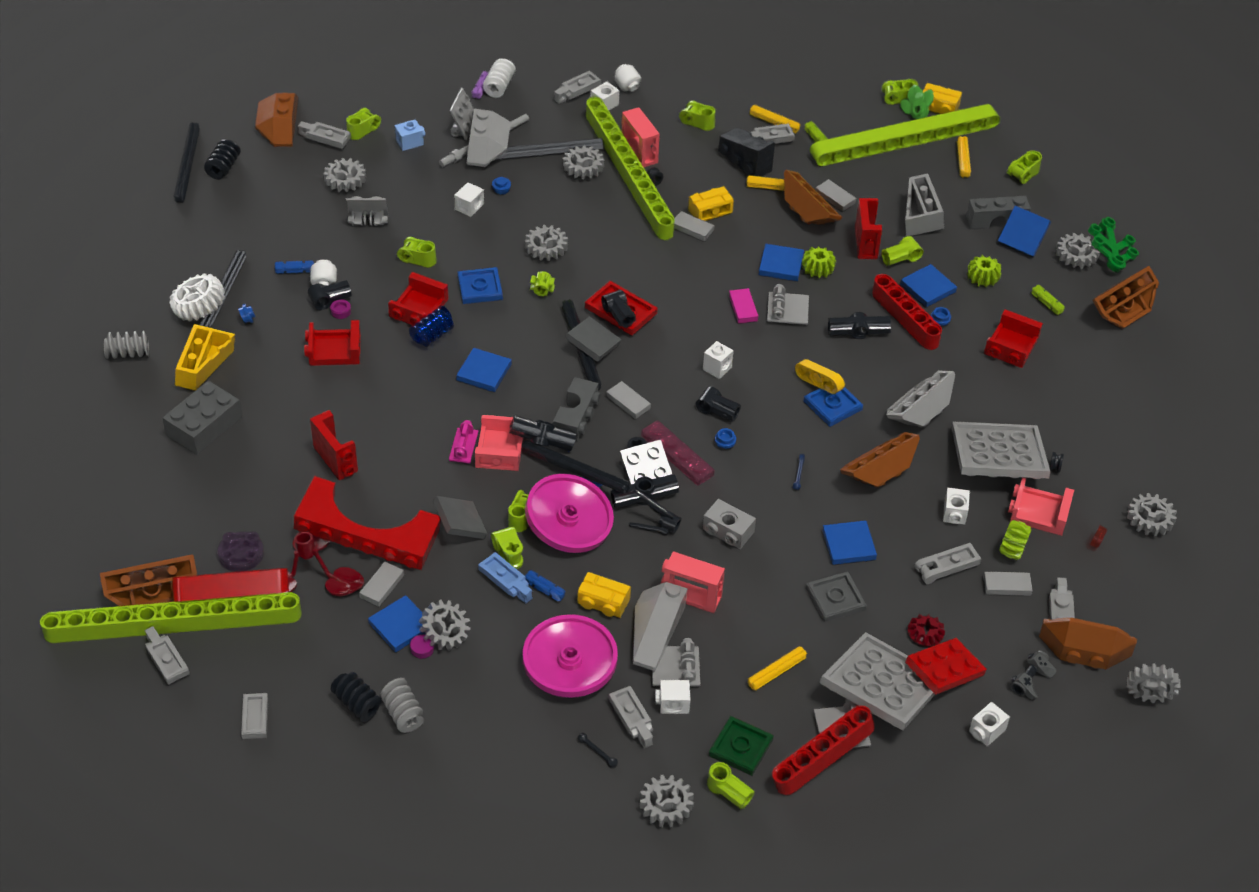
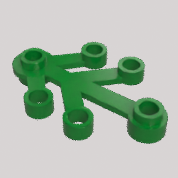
M1106 217L1101 220L1099 225L1093 223L1089 227L1088 232L1094 236L1091 245L1107 257L1109 269L1114 272H1120L1126 267L1127 261L1135 260L1139 255L1138 250L1132 247L1136 239L1131 235H1126L1121 242L1116 243L1114 235L1116 222L1113 218ZM1100 232L1106 234L1107 238L1104 237ZM1129 247L1125 254L1119 255V251Z

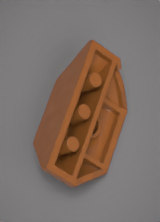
M275 93L258 102L256 130L269 140L274 147H293L298 96L295 93Z
M785 170V200L790 204V209L801 216L800 219L803 222L819 225L842 219V216L798 172Z
M1147 266L1099 294L1092 301L1102 318L1123 329L1152 310L1159 281L1150 266Z
M904 432L898 437L884 442L847 463L840 469L841 474L874 487L883 486L887 480L900 476L904 470L910 467L920 437L918 434Z
M192 554L100 573L104 597L118 606L176 602L173 597L172 578L197 575L194 555Z
M1071 617L1053 620L1044 619L1039 633V637L1059 660L1106 670L1131 657L1137 643L1135 637H1131L1118 627Z

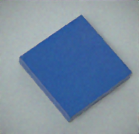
M1014 206L998 242L1034 257L1051 221L1018 206Z
M765 244L759 275L798 281L804 250Z
M932 264L902 278L900 285L925 307L940 301L957 290V286Z
M497 267L457 271L463 304L503 300Z
M473 348L457 373L456 380L495 392L512 365V359Z
M845 387L836 394H831L819 388L804 396V402L829 427L863 409V404Z
M867 521L823 525L822 531L832 565L876 560L877 553Z
M406 595L368 618V623L395 653L409 645L415 636L426 634V632H420L419 630L423 625L419 623L420 618L423 616L422 612Z

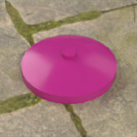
M555 474L541 479L531 489L525 504L526 519L535 535L547 545L564 552L582 553L597 548L606 540L613 526V509L606 495L595 484L576 475Z
M560 615L547 619L529 633L523 647V665L529 679L541 690L559 697H581L596 692L612 678L617 666L618 651L612 634L602 624L585 616Z

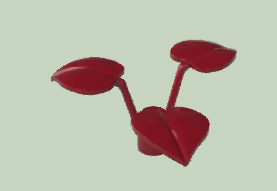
M298 532L292 544L295 549L293 567L290 574L288 571L289 592H292L297 587V581L293 577L296 575L298 558L311 559L314 555L329 578L325 583V587L330 594L335 596L348 595L360 589L365 582L359 572L349 567L337 568L333 574L329 572L318 551L324 549L330 543L329 540H323L312 535L310 532Z

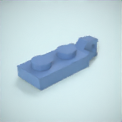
M496 552L478 564V570L512 597L517 595L518 599L524 603L533 599L532 589L528 587L529 583L526 581V577Z

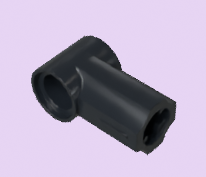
M347 280L328 286L317 283L308 289V295L317 310H325L332 302L352 296Z
M623 290L601 296L604 310L606 313L611 312L620 326L628 328L636 321V315L627 304V298Z
M711 386L704 390L695 403L697 409L703 414L713 412L731 421L736 420L741 410L740 404L723 397L718 389Z

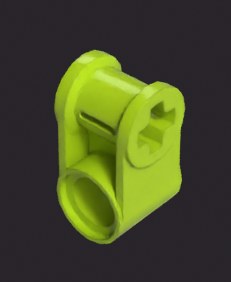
M913 79L886 81L882 85L885 102L889 105L901 104V100L908 98L910 88L913 85L918 86L917 81Z
M689 101L686 109L679 113L680 120L686 125H691L705 131L712 130L715 127V109L712 106Z
M362 108L346 119L347 131L351 133L350 139L352 140L361 139L363 136L376 130L381 124V117L373 115L367 108Z
M1034 150L1028 151L1010 164L1007 174L1015 176L1019 179L1020 183L1025 184L1039 173L1042 160L1041 153Z
M407 237L404 240L403 247L397 251L398 258L405 263L428 268L434 266L437 262L435 244L431 241Z
M523 490L517 492L515 499L508 509V526H513L516 532L525 531L529 525L525 515V504L528 494H525Z
M512 526L492 532L491 540L496 552L514 568L519 569L523 565V557L521 555L523 545L518 538L515 528Z

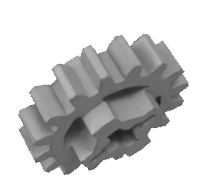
M583 145L582 148L575 146V150L569 149V153H565L563 158L564 171H568V175L574 174V178L580 176L584 179L585 176H588L591 179L593 174L598 176V173L602 172L604 167L603 154H599L598 149L593 151V147L586 148Z
M342 158L341 161L334 160V164L328 163V167L324 168V181H326L327 186H331L332 190L337 188L338 192L342 189L348 192V189L355 190V186L361 187V183H365L366 171L363 164L359 165L358 160L352 162V158L348 161Z
M543 225V228L540 229L536 226L535 231L529 230V234L526 235L525 248L528 254L532 253L533 258L539 256L540 260L547 258L550 261V257L558 259V254L563 256L564 251H567L568 237H566L565 232H561V228L555 230L553 225L550 228Z
M1073 233L1072 236L1066 234L1065 238H1060L1056 248V255L1060 256V261H1066L1065 265L1072 264L1073 268L1079 266L1083 269L1084 265L1090 267L1091 263H1096L1100 251L1091 245L1090 236L1085 238L1082 233L1080 236Z
M1147 493L1146 497L1139 494L1138 498H1133L1131 504H1129L1127 519L1131 520V526H1138L1136 531L1144 530L1145 535H1148L1149 532H1152L1154 536H1157L1158 532L1165 535L1166 531L1172 530L1177 519L1175 517L1177 511L1172 509V503H1166L1167 498L1161 500L1158 494L1155 497H1151L1150 493Z
M439 600L436 604L432 602L422 612L423 616L420 618L419 623L423 625L419 630L420 632H426V635L423 637L424 640H432L430 646L436 643L439 650L446 646L449 651L453 646L458 648L468 637L466 634L470 631V627L466 625L470 619L463 617L466 611L460 612L458 610L459 604L453 607L450 600L446 604Z
M1155 663L1151 667L1143 664L1141 669L1134 667V672L1130 671L1129 677H1127L1129 694L1134 693V698L1142 697L1143 702L1148 699L1152 703H1155L1156 700L1164 702L1165 698L1172 700L1173 695H1178V690H1180L1179 674L1174 673L1173 668L1165 669V665L1156 667Z
M664 775L660 776L659 781L654 777L651 778V785L645 783L644 791L640 792V809H643V816L647 817L650 815V823L658 820L660 827L664 825V822H668L670 827H673V821L682 824L683 817L689 818L690 811L693 810L694 795L689 793L690 786H683V779H679L677 782L674 781V775H671L669 780L665 779Z

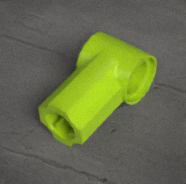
M907 236L898 245L883 249L881 256L885 265L888 266L907 259L910 262H915L922 257L924 250L912 236Z
M717 762L710 767L707 780L708 789L715 794H722L738 808H745L753 798L755 791L734 776L727 764Z

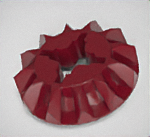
M919 614L916 618L911 619L908 625V634L917 644L934 646L944 638V623H940L938 617L932 618L930 614L927 616ZM926 625H928L930 629L929 632H927V635L924 631V627Z

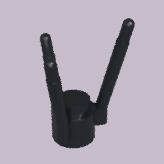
M639 490L635 491L638 496L649 503L652 509L662 515L659 520V524L662 527L630 522L629 526L660 532L664 535H667L669 531L675 533L678 530L682 520L681 517L668 511Z

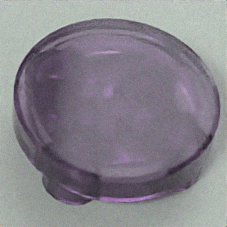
M227 532L223 535V540L218 546L220 563L226 569L235 572L247 571L256 567L264 556L263 543L256 532Z

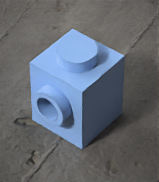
M416 119L395 125L396 141L402 151L424 145L423 137H425V131L423 126H420Z

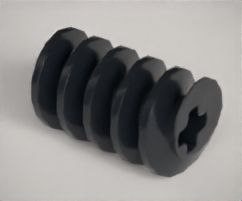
M228 139L219 141L204 164L205 172L217 180L226 176L241 153L239 145Z
M355 672L341 674L331 684V692L344 705L348 706L349 710L354 712L355 716L360 718L363 723L375 716L382 703V698L378 695L376 696V692L370 690V686L364 684V680L358 678V674Z

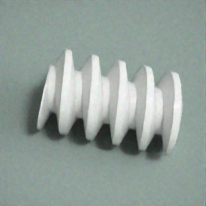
M498 59L494 62L483 82V89L487 95L493 98L503 96L516 71L514 64L507 59Z

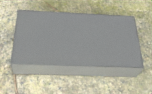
M829 179L815 187V190L826 201L842 212L856 203L854 196Z
M682 211L674 218V229L702 241H705L714 231L715 225Z
M622 381L606 391V397L634 419H637L651 409V403Z
M384 562L360 591V598L380 606L403 578L404 570Z
M984 573L985 592L987 595L1031 596L1032 594L1030 573Z
M268 693L243 694L242 739L267 738Z

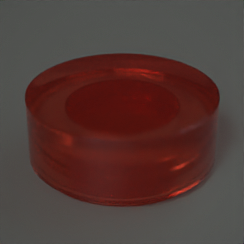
M1099 526L1090 543L1091 546L1095 548L1100 546L1107 528Z

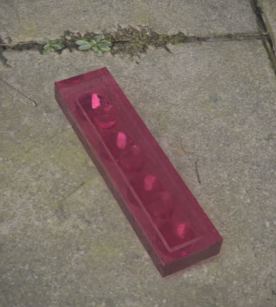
M657 420L642 429L641 436L649 443L661 440L667 459L698 486L714 476L715 470L660 421Z

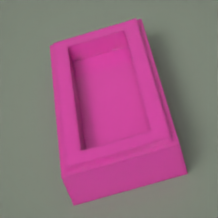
M749 288L730 290L729 298L738 324L758 321V314Z

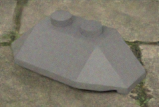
M474 109L467 165L486 167L491 161L507 151L511 125L509 120L493 111Z
M938 370L932 377L914 386L887 409V417L907 425L918 427L928 425L930 420L942 413L943 409L950 403L955 379L954 371Z

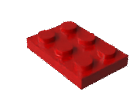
M609 281L585 301L586 309L630 335L635 334L658 312L657 307L612 281ZM623 290L627 298V304L636 315V321L628 328L620 326L611 312L606 313L604 310L601 296Z
M957 638L908 655L905 661L935 695L982 677L987 670Z

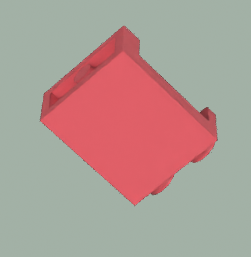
M482 415L479 443L475 449V468L519 471L522 452L521 445L524 437L509 433L513 417Z
M1022 477L1020 485L1016 484L1013 492V497L1017 498L1016 500L1011 499L1008 512L1012 513L1010 522L1012 520L1021 521L1031 528L1062 536L1074 490L1065 488L1064 495L1061 496L1025 486L1026 478Z

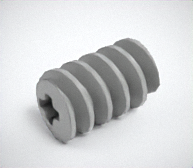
M145 330L142 331L141 337H138L136 331L133 332L132 337L129 336L128 331H125L124 337H121L120 333L117 332L116 337L113 338L111 332H108L107 338L104 339L106 359L109 358L110 353L113 358H117L119 353L122 358H125L127 352L131 358L135 356L136 352L139 357H143L144 351L149 357V340Z
M398 678L385 685L380 696L389 714L392 716L397 729L400 732L407 733L419 728L424 723V718L422 717L423 709L419 707V702L415 700V695L411 692L407 681L404 678Z

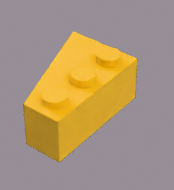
M194 324L176 367L175 386L196 391L234 351L235 334Z

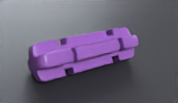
M482 72L472 90L473 98L480 99L484 93L483 82L489 72Z

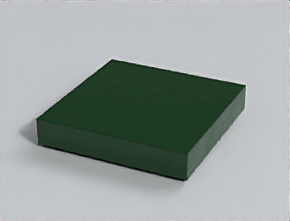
M730 716L711 747L709 756L753 776L771 745L774 735Z

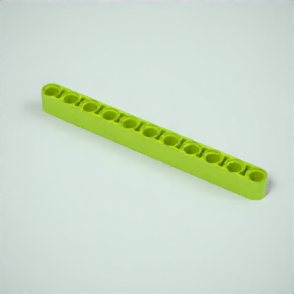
M598 97L589 98L586 102V118L597 137L603 140V147L657 237L662 240L671 239L674 235L675 222L672 213L604 102Z
M990 104L818 141L812 144L809 150L819 166H826L991 129L999 124L1000 117Z
M292 592L49 612L41 617L40 625L46 641L61 643L146 635L145 630L150 627H154L158 634L293 623L301 618L302 612L299 596Z

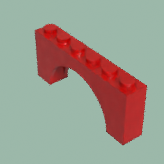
M314 476L294 515L295 530L310 532L312 535L323 540H329L344 547H351L366 554H373L388 561L401 563L409 568L422 570L439 533L440 516L420 510L411 521L399 527L389 529L365 527L348 519L337 508L334 501L335 482Z

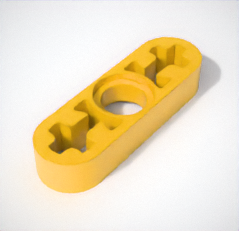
M804 359L795 365L796 374L800 379L831 394H836L845 387L841 375L808 359Z

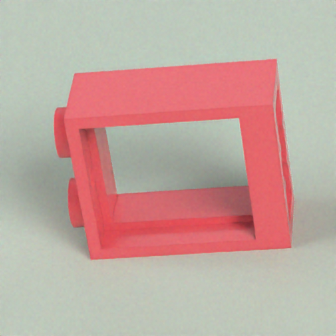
M639 107L622 112V133L642 166L647 167L658 163L659 132Z
M673 551L669 560L665 559L662 572H664L661 584L669 582L688 588L687 605L715 613L722 598L725 568ZM676 575L706 585L708 590L674 579Z

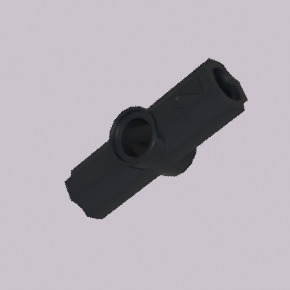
M855 312L850 317L828 318L829 335L852 334L856 339H864L869 334L891 333L890 316L867 317L863 312Z
M514 415L509 430L510 434L531 439L530 441L543 446L551 445L568 451L572 450L576 440V433L573 431L555 427L554 424L543 420L534 421Z
M675 474L654 479L647 476L639 477L634 484L629 485L630 489L625 494L610 489L612 503L616 508L634 503L649 505L648 502L635 493L636 490H639L652 500L679 492Z

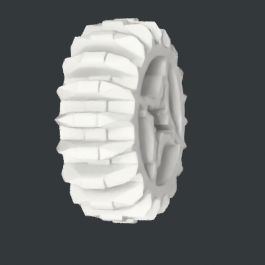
M204 273L201 276L197 274L195 277H190L189 280L183 281L181 285H177V289L172 291L173 294L170 296L169 303L178 318H181L183 321L188 320L189 322L193 319L197 321L199 318H205L206 315L212 314L213 310L218 309L217 306L221 305L222 300L225 298V291L219 279L213 277L212 274L206 275Z

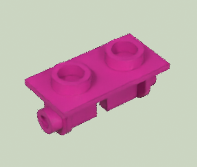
M465 420L461 423L460 428H457L449 461L471 463L479 430H473L471 421Z

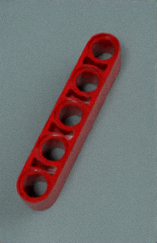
M878 274L875 276L872 296L925 349L934 350L938 348L942 327L889 275Z
M288 568L172 578L174 601L289 592Z
M862 705L854 707L778 764L772 772L778 792L783 795L794 793L871 735L874 731V722L869 708Z

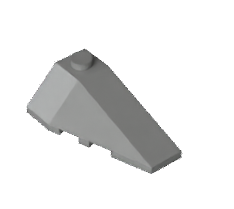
M664 582L642 591L635 605L633 664L656 671L685 610L688 588Z

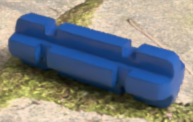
M309 260L305 261V263L303 261L275 262V272L277 274H282L284 271H287V273H303V271L310 273L314 261Z
M530 570L525 575L529 585H535L534 588L548 596L552 595L551 598L560 602L564 598V589L559 586L555 587L556 584L541 575L538 577L536 572Z

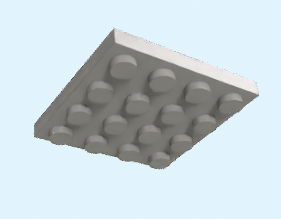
M974 422L952 423V433L961 474L967 476L1049 478L1050 468L1038 425Z
M866 632L828 669L820 681V684L831 691L838 693L852 703L866 706L873 715L880 717L901 730H904L935 695L905 663L908 655Z

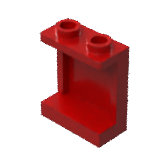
M859 198L855 222L858 259H878L882 225H875L879 203L877 198Z
M412 272L408 277L409 286L397 301H389V317L425 330L448 301V285Z
M1005 309L997 329L986 342L984 354L1023 368L1040 337L1043 323Z
M351 320V329L315 330L314 322H309V330H305V341L308 342V345H304L305 357H309L310 366L360 364L361 332L359 320Z
M327 410L310 418L314 449L338 480L358 471L355 443L353 440L345 444L338 442L335 433L334 416L331 411Z

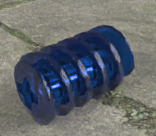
M440 306L421 319L420 322L411 326L409 334L416 343L428 347L430 342L434 343L436 338H441L442 334H446L448 330L454 328L452 315L445 306Z

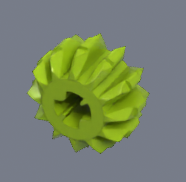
M819 246L816 249L810 247V250L805 251L802 259V268H804L805 273L810 274L811 277L817 276L819 279L821 276L827 278L828 274H832L836 264L833 251H827V247L823 249Z
M981 255L980 258L975 256L968 265V278L971 279V283H977L978 287L980 285H984L986 288L988 285L994 286L1001 277V264L997 263V259H991L990 256L984 257Z
M1012 520L1000 546V553L1011 559L1018 560L1021 558L1031 533V527L1021 521Z

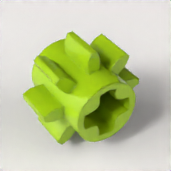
M538 272L537 276H531L530 290H533L538 296H547L548 291H554L555 278H552L547 272Z

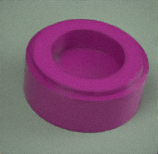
M346 300L334 301L330 306L331 315L337 319L347 318L351 314L350 303Z
M425 635L415 636L411 640V653L417 658H427L434 652V645L430 646L432 640H424L423 637Z

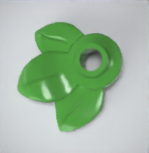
M913 85L908 92V98L901 100L900 105L903 112L911 114L916 120L926 118L929 114L928 107L933 103V91L930 89L923 92L920 87Z

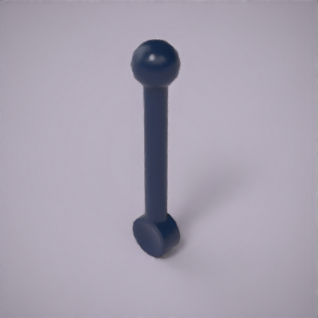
M805 454L799 455L796 481L793 483V489L795 490L801 488L800 478L803 463L805 462Z

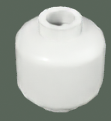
M624 64L616 69L614 80L622 91L633 92L638 89L641 76L632 65Z
M318 260L311 266L310 282L312 285L320 283L328 286L336 283L337 268L329 260Z

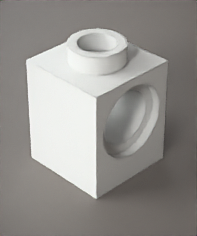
M605 82L591 90V97L600 98L608 110L619 105V90L610 83Z
M467 182L454 195L455 210L471 217L484 205V189Z
M716 341L704 352L703 370L720 379L732 368L733 350Z
M947 488L943 522L965 525L969 510V490Z
M689 680L660 681V690L655 691V702L660 704V714H689Z
M991 702L973 717L969 732L972 733L976 740L988 746L1006 731L1010 716Z

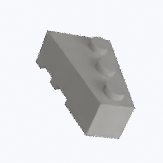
M928 174L909 178L905 218L906 237L944 229L943 209Z

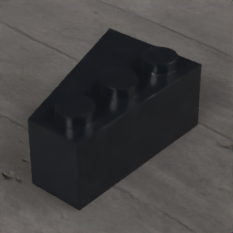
M737 127L719 137L718 151L749 176L762 177L772 172L775 149L774 141H764L763 137H754L752 133Z

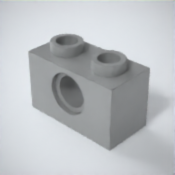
M717 499L704 515L703 530L710 535L724 540L727 544L741 549L755 532L756 518Z

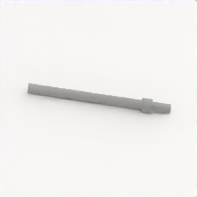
M524 114L511 121L510 130L529 121L528 115ZM469 145L460 150L456 149L450 152L449 156L439 160L440 166L444 167L452 162L456 163L461 160L463 156L468 154Z

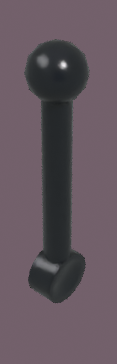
M585 733L578 735V740L585 742L608 762L610 768L617 767L618 760L616 758H610L588 739Z

